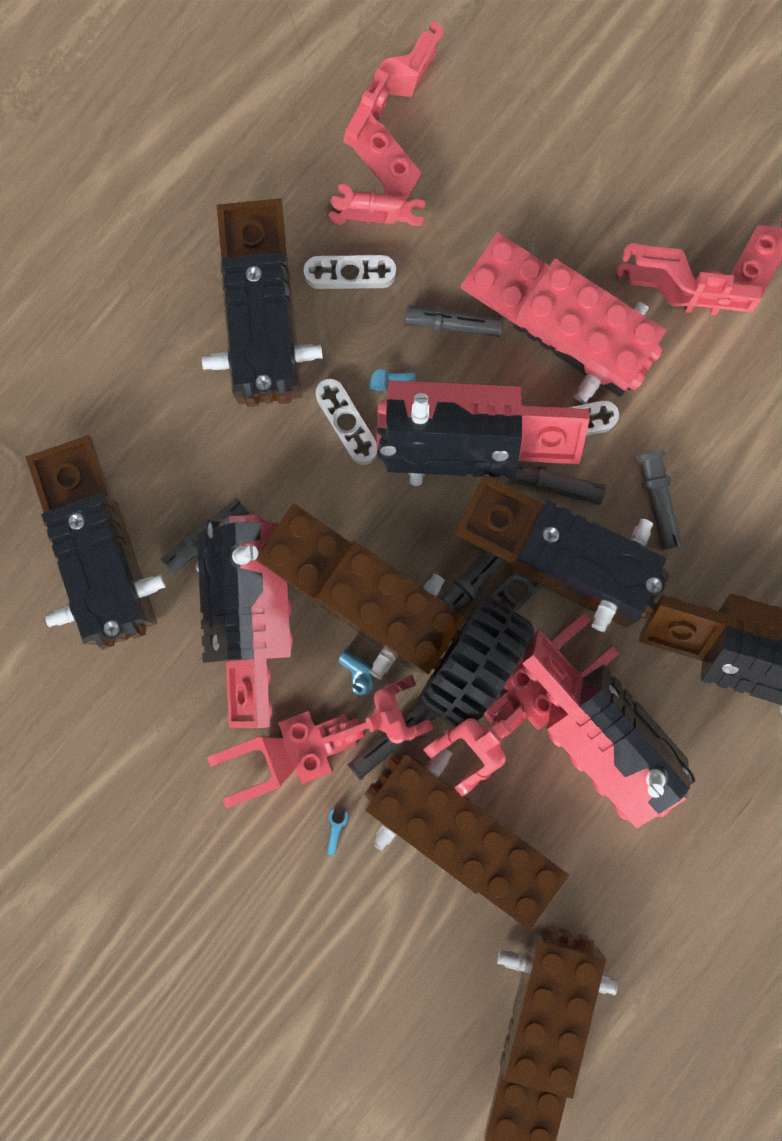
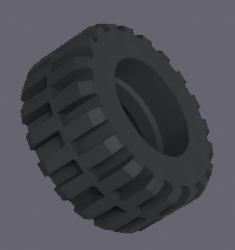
M485 597L467 619L460 630L459 636L451 643L449 649L442 657L441 664L434 670L419 697L422 706L454 727L468 718H474L477 721L481 719L503 689L524 655L534 634L531 622L495 598Z

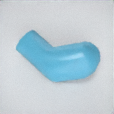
M345 649L338 663L352 671L353 692L356 695L364 696L372 690L374 685L373 675L369 673L372 667L367 661Z

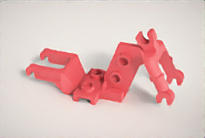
M432 21L430 23L429 30L431 32H422L410 54L387 58L382 62L380 68H377L374 74V79L369 89L363 93L361 103L345 131L343 142L357 152L382 183L384 195L375 194L373 191L370 193L354 192L346 184H340L338 186V193L344 198L332 197L331 204L340 214L332 211L329 212L328 219L331 223L342 225L349 220L365 222V224L369 225L370 223L395 224L396 221L407 222L411 226H422L424 217L414 216L411 210H423L425 201L413 199L407 202L421 176V172L378 120L387 104L385 101L388 94L412 97L429 65L435 59L436 45L440 42L443 35V28L438 22Z
M758 225L730 275H724L720 271L700 272L698 278L694 279L683 250L631 243L624 249L622 258L624 262H627L631 254L636 257L637 265L630 263L619 265L615 273V279L620 281L623 274H627V280L630 285L654 287L658 289L671 306H685L686 313H691L694 306L710 308V315L714 316L718 314L720 309L753 312L762 299L769 282L782 260V228Z
M585 612L582 613L551 640L552 644L559 650L560 647L591 621L590 617ZM611 645L606 649L607 651L599 655L579 674L584 678L603 664L606 666L619 655L618 650ZM523 658L520 659L514 672L503 687L505 693L493 702L484 714L490 722V726H483L474 718H468L458 726L448 729L444 736L440 734L423 749L431 759L457 739L462 738L484 764L465 776L464 780L454 786L461 796L467 794L480 780L489 778L492 772L504 765L506 755L501 749L502 738L507 737L526 719L537 730L541 729L549 721L552 702L548 698L546 689L539 681H533L526 674L523 667Z
M413 675L389 683L385 688L376 691L374 695L376 708L373 715L366 718L365 722L360 723L359 718L348 721L346 714L315 726L309 710L278 723L283 737L262 735L206 757L209 766L212 767L253 750H260L265 755L270 768L271 777L269 780L222 798L225 809L278 789L295 769L301 785L332 773L333 771L327 757L356 746V740L365 737L363 730L368 728L370 732L377 729L385 732L390 741L395 744L402 743L405 740H412L416 736L433 730L430 718L407 727L396 701L395 695L416 686Z

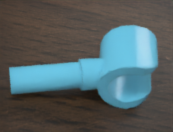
M378 369L371 376L370 389L386 391L388 380H415V372L394 374Z
M335 808L329 813V821L332 825L327 854L335 855L341 827L345 826L348 822L347 811L345 812L344 821L340 824L332 820Z

